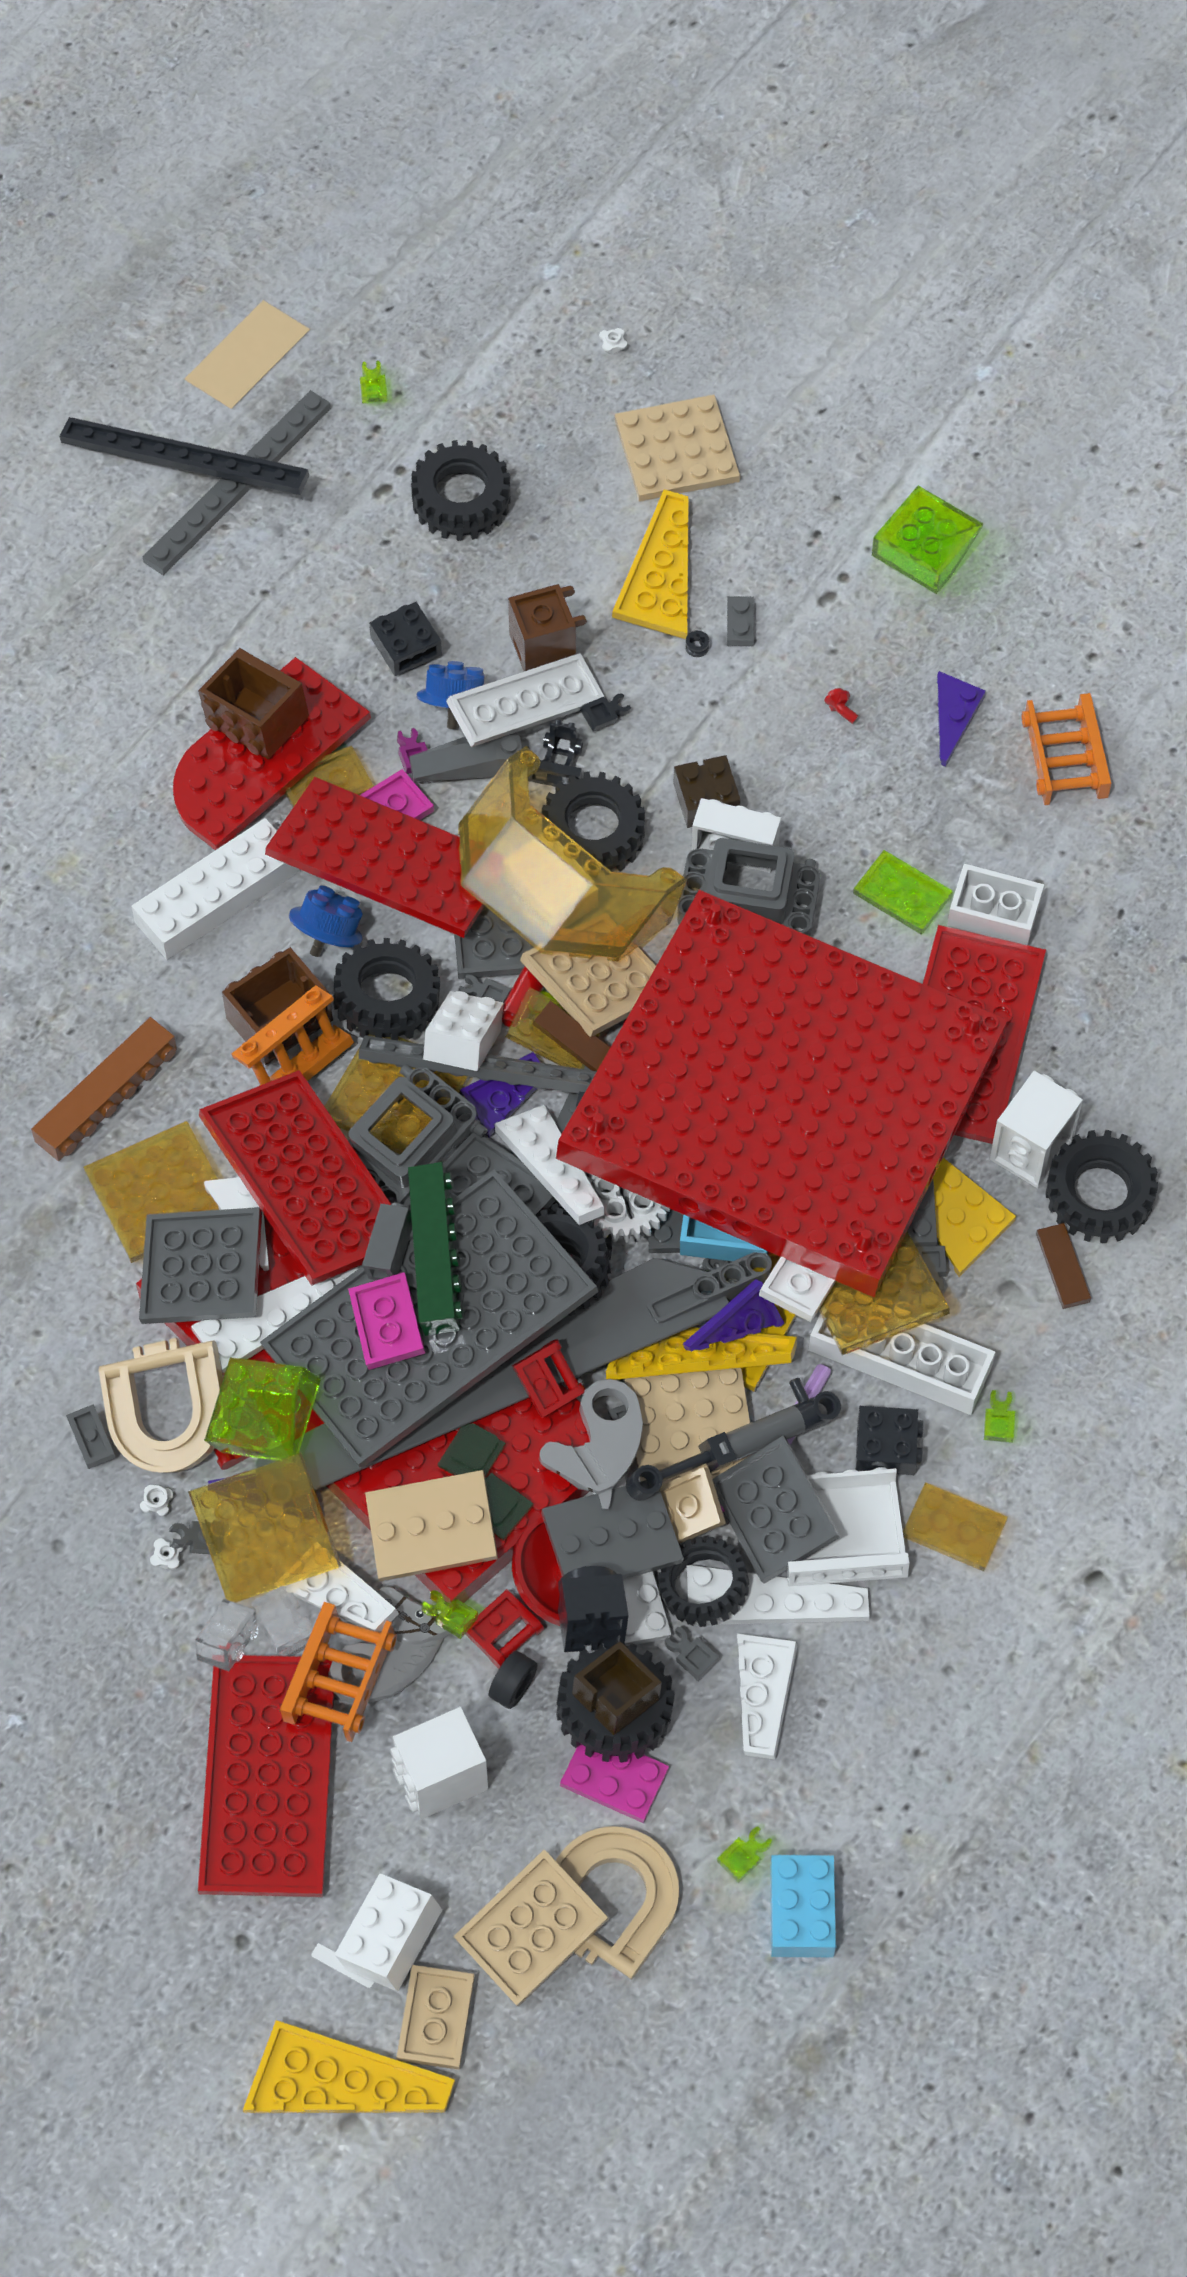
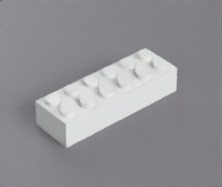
M266 818L131 906L135 924L166 960L300 872L298 868L265 855L267 844L277 832Z
M833 1287L810 1335L808 1351L969 1415L972 1414L995 1356V1351Z

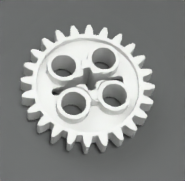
M589 1174V1177H587L604 1206V1216L593 1219L594 1228L599 1226L602 1230L603 1238L613 1234L614 1242L618 1240L619 1236H623L625 1242L628 1243L630 1235H634L639 1241L641 1232L651 1236V1227L659 1230V1220L666 1221V1212L670 1211V1208L622 1188L623 1198L620 1196L619 1186L592 1174ZM605 1189L611 1190L610 1192H607V1193L601 1192L602 1190H605ZM625 1201L629 1202V1211L633 1219L628 1217ZM639 1205H646V1206H648V1207H646V1208H638L637 1206H639ZM612 1213H619V1214H621V1215H619V1216H611L610 1214H612Z

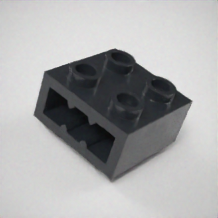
M417 601L409 605H403L396 611L385 616H378L369 622L370 638L394 676L442 655L441 639Z
M860 1405L857 1423L855 1470L871 1471L875 1468L884 1467L896 1469L897 1474L914 1475L916 1465L922 1464V1448L917 1447V1438L923 1437L924 1421L918 1420L919 1409Z

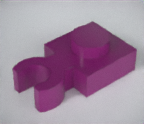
M411 728L410 738L404 737L401 730L397 734V743L400 745L398 755L406 774L412 773L409 761L410 756L427 750L425 742L417 743L418 732L415 728Z

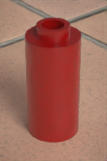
M523 967L503 1005L502 1023L513 1029L524 1026L544 989V986L526 967Z

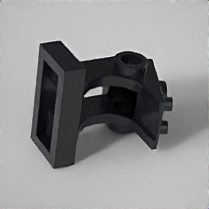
M555 720V724L550 723V733L546 732L543 748H547L544 760L533 758L528 760L527 781L555 787L559 782L564 786L567 785L568 777L574 775L577 780L582 779V768L573 767L576 755H581L583 739H580L575 723L569 722V724H565L561 720ZM554 754L567 756L565 764L553 763Z

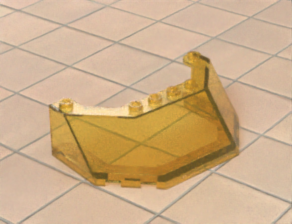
M525 746L505 761L458 824V835H460L459 858L462 871L460 877L461 886L541 954L552 955L553 951L569 953L570 957L590 959L591 955L607 957V961L618 962L671 923L687 879L676 870L668 867L660 868L650 876L611 872L530 805L528 777L538 771L540 759Z

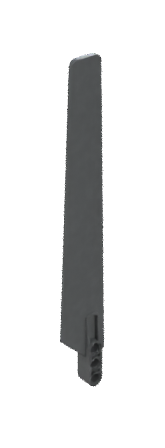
M753 1252L710 1272L653 1258L609 1280L607 1287L600 1286L602 1295L599 1299L591 1297L588 1308L584 1309L581 1305L574 1310V1315L565 1316L364 1468H359L326 1425L322 1424L259 1456L255 1465L257 1473L271 1501L276 1504L289 1502L529 1398L512 1365L541 1349L550 1341L558 1339L562 1346L560 1350L574 1376L577 1377L711 1319L755 1279L761 1281L764 1285L772 1272L771 1258L766 1253ZM761 1267L765 1270L761 1272H756L753 1269ZM729 1279L738 1280V1282L734 1284L728 1283L726 1281H728ZM706 1290L713 1292L710 1295L700 1294L702 1291ZM551 1356L545 1358L544 1360L557 1384L564 1383Z

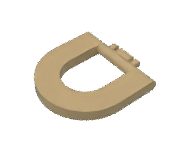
M173 1338L169 1339L170 1349L166 1340L144 1345L145 1355H143L142 1347L138 1346L132 1350L134 1354L133 1359L99 1367L107 1425L111 1438L120 1453L134 1465L152 1472H181L202 1462L217 1446L226 1424L227 1400L218 1346L215 1340L180 1348L179 1339ZM185 1362L193 1406L192 1418L187 1429L179 1437L170 1441H159L146 1431L142 1423L134 1373Z
M602 1827L586 1832L574 1839L564 1848L555 1861L578 1886L582 1884L593 1869L606 1863L625 1864L633 1868L641 1876L646 1888L645 1901L614 1946H610L593 1934L574 1952V1954L582 1958L587 1951H590L585 1959L587 1963L593 1965L595 1960L600 1957L632 1980L674 1920L679 1901L678 1877L668 1854L649 1836L630 1828Z

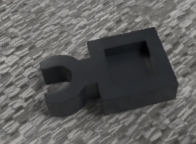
M624 694L615 695L611 702H608L607 698L603 696L582 705L580 711L593 732L616 723L617 716L622 717L629 713L630 705L626 707L618 705L623 700Z

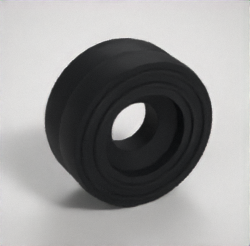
M520 1651L511 1653L496 1673L489 1688L488 1696L505 1708L512 1709L521 1700L532 1683L538 1668L537 1662Z

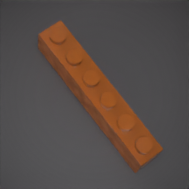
M149 1017L31 1128L34 1142L58 1162L64 1156H69L73 1153L77 1144L84 1137L92 1135L97 1125L104 1118L112 1116L117 1106L124 1099L132 1097L137 1087L144 1080L151 1079L156 1069L163 1062H168L173 1058L177 1050L175 1036L152 1017Z

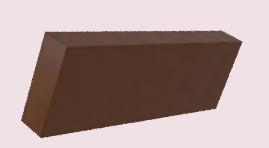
M552 1001L545 1006L532 1023L591 1071L597 1072L610 1049L608 1045L595 1035L589 1037L580 1023Z
M1062 1223L1038 1229L1036 1236L1062 1309L1090 1303L1091 1296L1065 1224Z

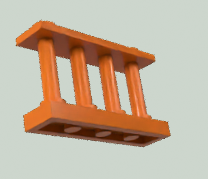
M1091 693L1080 694L1078 705H1075L1072 709L1035 713L1033 700H1027L1026 709L1021 713L1023 727L1028 729L1038 779L1036 780L1037 793L1042 795L1044 805H1050L1052 791L1084 787L1095 789L1097 799L1108 798L1111 780ZM1070 719L1080 721L1081 724L1079 731L1040 735L1038 723ZM1079 741L1086 746V750L1082 754L1045 758L1043 750L1045 745ZM1086 764V766H1090L1092 772L1089 776L1050 780L1048 768Z
M315 985L254 1036L244 1042L231 1055L250 1069L252 1067L260 1085L298 1070L308 1081L354 1044L351 1035L336 1025L332 1026L324 1008L334 1001V998ZM315 1016L323 1034L311 1043L303 1025ZM294 1033L302 1051L290 1060L282 1042ZM273 1050L281 1068L269 1077L261 1059Z
M323 1602L280 1708L283 1721L295 1725L299 1715L307 1714L343 1725L346 1741L352 1742L355 1734H359L363 1728L365 1721L363 1713L388 1651L392 1652L395 1647L397 1634L394 1633L392 1622L386 1620L382 1632H376L340 1621L336 1606ZM340 1633L376 1644L371 1659L330 1648L328 1642L331 1635ZM327 1659L366 1671L360 1687L319 1675L317 1669L320 1662H324ZM316 1686L355 1698L349 1714L308 1702L306 1697L309 1689H314Z

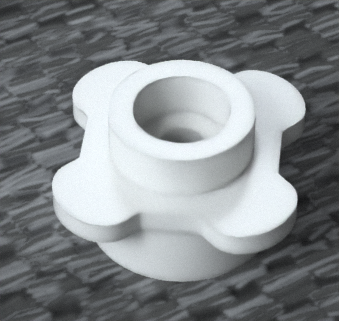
M616 328L615 330L600 332L599 337L603 340L602 349L611 354L619 353L622 349H625L627 341L623 338L624 330Z
M148 1485L144 1489V1501L140 1503L141 1510L144 1513L151 1511L158 1513L159 1516L166 1515L169 1512V1500L173 1498L172 1490L169 1488L164 1489L157 1485ZM156 1498L159 1499V1502L157 1503L154 1502V1499Z
M162 1538L157 1539L154 1542V1555L150 1557L151 1564L164 1569H176L179 1566V1553L182 1552L183 1547L175 1549L170 1547V1542H165ZM169 1552V1555L164 1556V1553Z

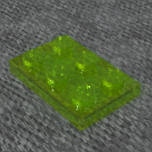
M885 850L882 851L853 889L854 895L921 935L952 897L953 892L951 889Z

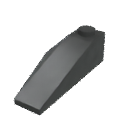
M515 732L474 747L470 746L466 737H462L410 756L409 761L413 782L519 776L524 755L520 735Z

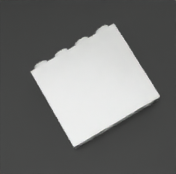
M879 1467L871 1471L846 1470L843 1473L829 1474L827 1472H818L814 1475H807L840 1538L802 1561L788 1562V1586L908 1577L909 1557L908 1553L905 1552L896 1487V1469Z

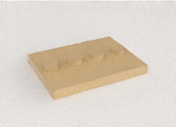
M483 1470L365 1493L379 1581L498 1559Z
M544 1849L453 1937L514 2004L519 2007L609 1918Z

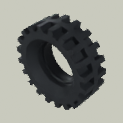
M453 440L452 446L445 448L443 443L438 444L437 452L433 453L428 450L425 452V461L418 459L416 462V471H412L411 474L414 514H418L421 525L428 523L429 532L434 534L439 530L444 539H448L449 534L456 535L457 541H463L464 535H471L472 540L478 539V532L484 531L488 535L491 533L492 524L498 527L502 524V515L507 516L509 504H511L509 472L507 473L505 461L499 462V454L496 451L489 454L487 453V446L484 444L476 448L473 447V441L467 440L466 445H458V440ZM460 472L474 474L485 484V489L478 498L458 503L443 498L437 492L436 487L445 476Z
M590 771L583 772L582 779L577 780L574 775L568 777L567 785L564 786L559 782L555 785V794L548 793L546 805L542 806L541 835L548 831L582 871L588 872L589 878H595L596 872H603L604 877L611 876V869L615 867L619 872L625 869V861L628 860L633 863L636 859V851H641L643 838H645V809L641 807L639 794L633 796V787L629 783L625 787L621 786V778L614 776L613 780L606 779L605 772H599V777H590ZM588 804L602 805L611 809L616 814L618 827L608 837L598 840L584 839L575 835L570 830L568 818L574 810Z
M384 938L381 944H376L374 939L367 940V947L362 948L359 944L353 946V955L345 952L342 956V964L337 963L335 967L333 1005L334 1010L338 1009V1019L340 1022L347 1020V1029L352 1032L357 1028L360 1030L359 1037L361 1038L369 1034L379 1038L391 1037L392 1040H398V1036L405 1035L407 1039H411L414 1037V1030L417 1029L421 1033L424 1032L427 1021L431 1022L435 1016V1011L439 1009L440 977H438L437 964L431 965L432 957L428 953L421 956V947L414 945L410 949L406 947V941L401 939L398 944L390 943V938ZM375 974H398L405 977L412 984L413 989L410 994L401 999L383 1001L368 996L362 990L361 983L364 979Z
M1095 1130L1088 1131L1087 1138L1084 1139L1079 1134L1073 1136L1072 1143L1070 1145L1064 1143L1060 1147L1059 1154L1054 1155L1047 1179L1046 1198L1050 1200L1048 1207L1050 1213H1057L1056 1222L1058 1224L1067 1223L1070 1226L1069 1234L1074 1236L1077 1231L1084 1233V1241L1090 1242L1091 1236L1100 1237V1243H1107L1108 1237L1115 1236L1118 1242L1124 1239V1235L1127 1232H1130L1131 1235L1135 1234L1138 1231L1139 1225H1144L1147 1222L1158 1190V1182H1156L1158 1172L1156 1167L1151 1168L1152 1157L1150 1154L1142 1155L1140 1153L1142 1145L1138 1142L1133 1146L1126 1143L1127 1135L1121 1134L1119 1139L1111 1137L1112 1131L1105 1130L1104 1136H1096ZM1095 1168L1110 1170L1119 1175L1125 1182L1128 1190L1127 1197L1117 1208L1109 1210L1094 1209L1084 1204L1076 1194L1075 1181L1079 1175L1086 1170Z
M557 1209L556 1214L548 1215L547 1210L540 1211L541 1216L537 1217L538 1220L566 1252L580 1258L581 1264L579 1267L592 1280L599 1291L592 1297L599 1299L602 1295L600 1286H608L609 1279L607 1274L611 1273L605 1238H603L599 1226L594 1228L593 1220L578 1225L571 1216L565 1215L564 1209ZM589 1299L581 1304L584 1309L590 1306ZM573 1310V1311H572L571 1313H569L568 1315H569V1316L574 1315V1314H575V1311Z
M630 1643L629 1650L662 1682L659 1701L613 1736L595 1718L596 1712L590 1713L572 1695L574 1676L609 1650L604 1649L603 1644H598L597 1650H594L592 1653H589L586 1648L580 1651L579 1659L575 1661L571 1658L567 1664V1671L562 1672L556 1703L557 1721H562L561 1731L563 1735L570 1734L572 1736L571 1745L575 1749L580 1744L585 1746V1755L590 1758L594 1752L603 1754V1762H609L610 1756H619L620 1763L627 1762L628 1754L632 1753L639 1759L644 1757L645 1748L649 1747L653 1751L658 1746L659 1738L664 1739L667 1734L675 1698V1690H671L673 1680L671 1675H664L665 1665L662 1661L656 1664L652 1662L653 1653L647 1650L643 1655L636 1652L637 1645Z

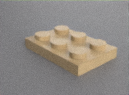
M702 1467L661 1486L660 1492L678 1544L726 1524L709 1468Z
M412 1965L396 2057L398 2061L460 2070L474 1974Z

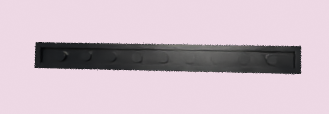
M72 417L68 418L59 435L61 443L296 495H301L309 478V471L306 468Z

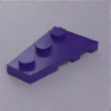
M534 1052L519 1059L540 1063ZM480 1079L460 1089V1095L476 1107L478 1120L488 1129L486 1135L489 1138L495 1132V1123L509 1118L537 1088L522 1084L510 1085L503 1081H484Z

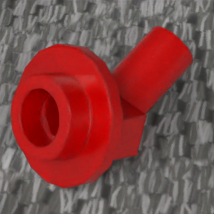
M835 688L829 691L828 695L824 698L825 704L829 705L831 711H837L846 720L853 723L857 719L858 714L845 705L850 698L849 691L842 688Z

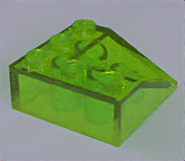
M918 485L873 537L871 556L937 594L955 572L982 529L983 523Z
M230 1357L204 1441L222 1453L296 1463L321 1379L301 1366Z

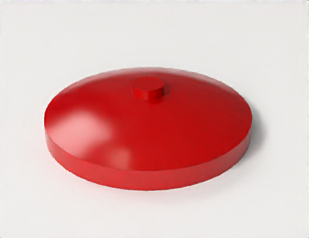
M541 1516L525 1529L516 1542L512 1554V1575L517 1591L526 1605L539 1617L560 1626L558 1583L562 1578V1574L543 1517Z

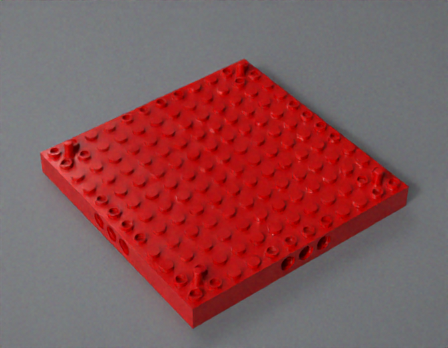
M699 890L558 1140L556 1159L875 1297L1002 1040L1008 1020Z

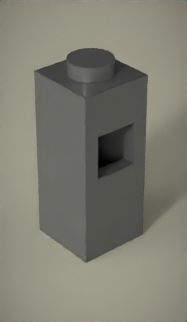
M392 1203L391 1205L380 1204L362 1264L368 1279L380 1280L399 1274L412 1231V1216L408 1207L399 1203Z

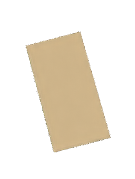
M263 300L184 380L232 409L310 329Z

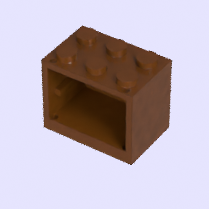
M240 647L198 690L206 724L212 730H219L226 734L234 743L239 742L246 746L253 754H260L268 760L309 717L302 683Z
M289 947L285 951L274 954L262 966H256L239 981H233L228 984L225 990L222 991L226 1019L246 1042L315 985L327 993L329 992L293 949ZM330 1003L324 1009L331 1022L333 1021V1015ZM315 1016L303 1025L308 1037L321 1029ZM294 1033L282 1042L286 1051L299 1043ZM272 1050L261 1061L264 1065H267L277 1057Z

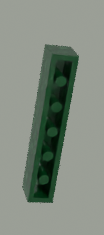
M442 1162L408 1167L419 1323L425 1336L460 1331L459 1319H464L462 1302L458 1301L457 1293L462 1292L460 1276L456 1275L455 1267L460 1266L458 1250L454 1249L453 1241L458 1240L456 1225L451 1220V1215L456 1214L453 1197L450 1198L449 1190L454 1189L451 1172H446Z

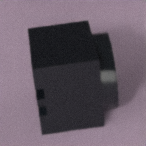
M585 1566L566 1573L558 1583V1615L564 1653L583 1651L586 1648L585 1645H590L591 1650H597L598 1644H603L606 1649H610L619 1641L625 1645L629 1614L622 1574H616L612 1569L603 1566Z

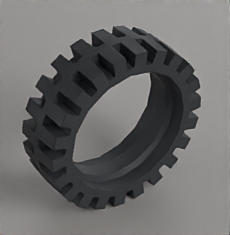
M696 1537L695 1544H692L690 1539L684 1541V1548L679 1545L684 1558L683 1563L662 1568L658 1575L659 1588L666 1607L679 1621L683 1622L686 1620L687 1624L694 1626L695 1622H697L699 1627H706V1621H710L711 1625L714 1626L718 1624L717 1619L720 1617L723 1622L729 1619L728 1613L731 1612L735 1615L739 1611L738 1605H744L745 1596H748L749 1577L742 1556L733 1545H727L726 1541L719 1539L717 1543L715 1537H708L707 1542H704L703 1537ZM703 1560H715L723 1562L730 1568L733 1577L731 1586L722 1596L712 1602L701 1604L686 1602L676 1592L675 1583L677 1577L687 1565Z

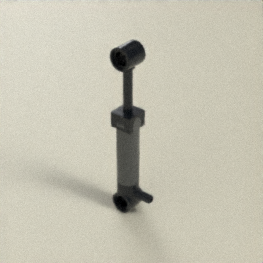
M795 1378L789 1384L798 1401L797 1404L727 1433L723 1432L708 1438L698 1446L701 1453L661 1470L652 1465L639 1467L627 1478L626 1490L630 1497L642 1501L655 1494L661 1488L663 1481L706 1464L710 1473L717 1471L734 1461L756 1453L782 1436L790 1439L816 1427L826 1425L839 1415L841 1411L840 1400L834 1393L828 1391L820 1392L816 1396L809 1398L800 1378ZM818 1403L826 1408L827 1415L820 1412ZM639 1477L647 1479L649 1489L641 1486Z

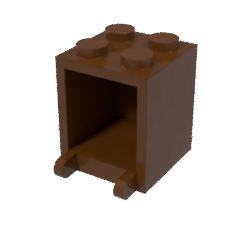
M559 584L508 598L509 635L524 672L576 655V627L585 625L587 620L584 615L572 618L565 597L572 596L575 593L573 586L561 588Z

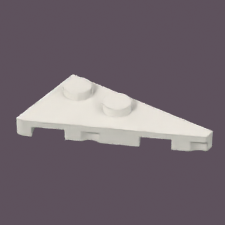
M240 1177L204 1181L206 1192L210 1193L217 1203L219 1210L259 1207ZM262 1212L259 1265L263 1268V1271L269 1270L264 1214Z

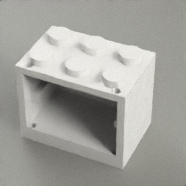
M1033 1071L997 1120L990 1160L1038 1189L1049 1174L1054 1155L1059 1154L1060 1147L1064 1143L1069 1145L1072 1142L1083 1099L1073 1090L1064 1089L1056 1084L1051 1077Z
M461 1707L392 1736L394 1747L390 1749L393 1757L391 1761L394 1766V1775L399 1785L405 1784L404 1790L406 1792L407 1804L411 1812H418L420 1819H424L488 1790L486 1759Z

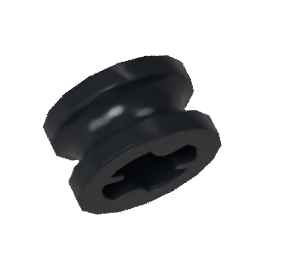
M699 630L690 632L686 636V652L690 656L698 658L706 655L709 651L708 635ZM699 641L701 646L696 647L694 642Z

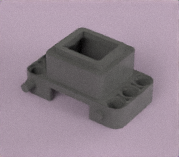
M719 838L715 842L714 850L697 848L688 853L678 900L677 922L680 925L686 914L685 912L689 909L698 891L701 890L791 929L801 928L803 930L798 932L811 937L821 873L815 868L816 861L813 859H806L805 864L794 863V851L790 848ZM732 862L776 869L772 891L723 884L727 863ZM804 881H809V882H811V883H810V884H805V883H803V882H804ZM690 888H697L699 890L693 891ZM804 904L807 905V907H800L798 905Z
M407 1064L400 1070V1074L404 1077L395 1079L350 1129V1140L348 1141L387 1198H396L395 1203L402 1205L410 1198L408 1167L438 1163L452 1148L456 1150L472 1133L482 1138L488 1131L478 1120L477 1110L473 1104L428 1068L419 1067L412 1069ZM421 1080L429 1081V1084L424 1088L415 1086ZM441 1097L450 1098L449 1103L445 1105H439L437 1101ZM406 1098L432 1120L401 1155H396L369 1132L396 1102L399 1104ZM463 1114L472 1116L467 1122L458 1121V1118Z

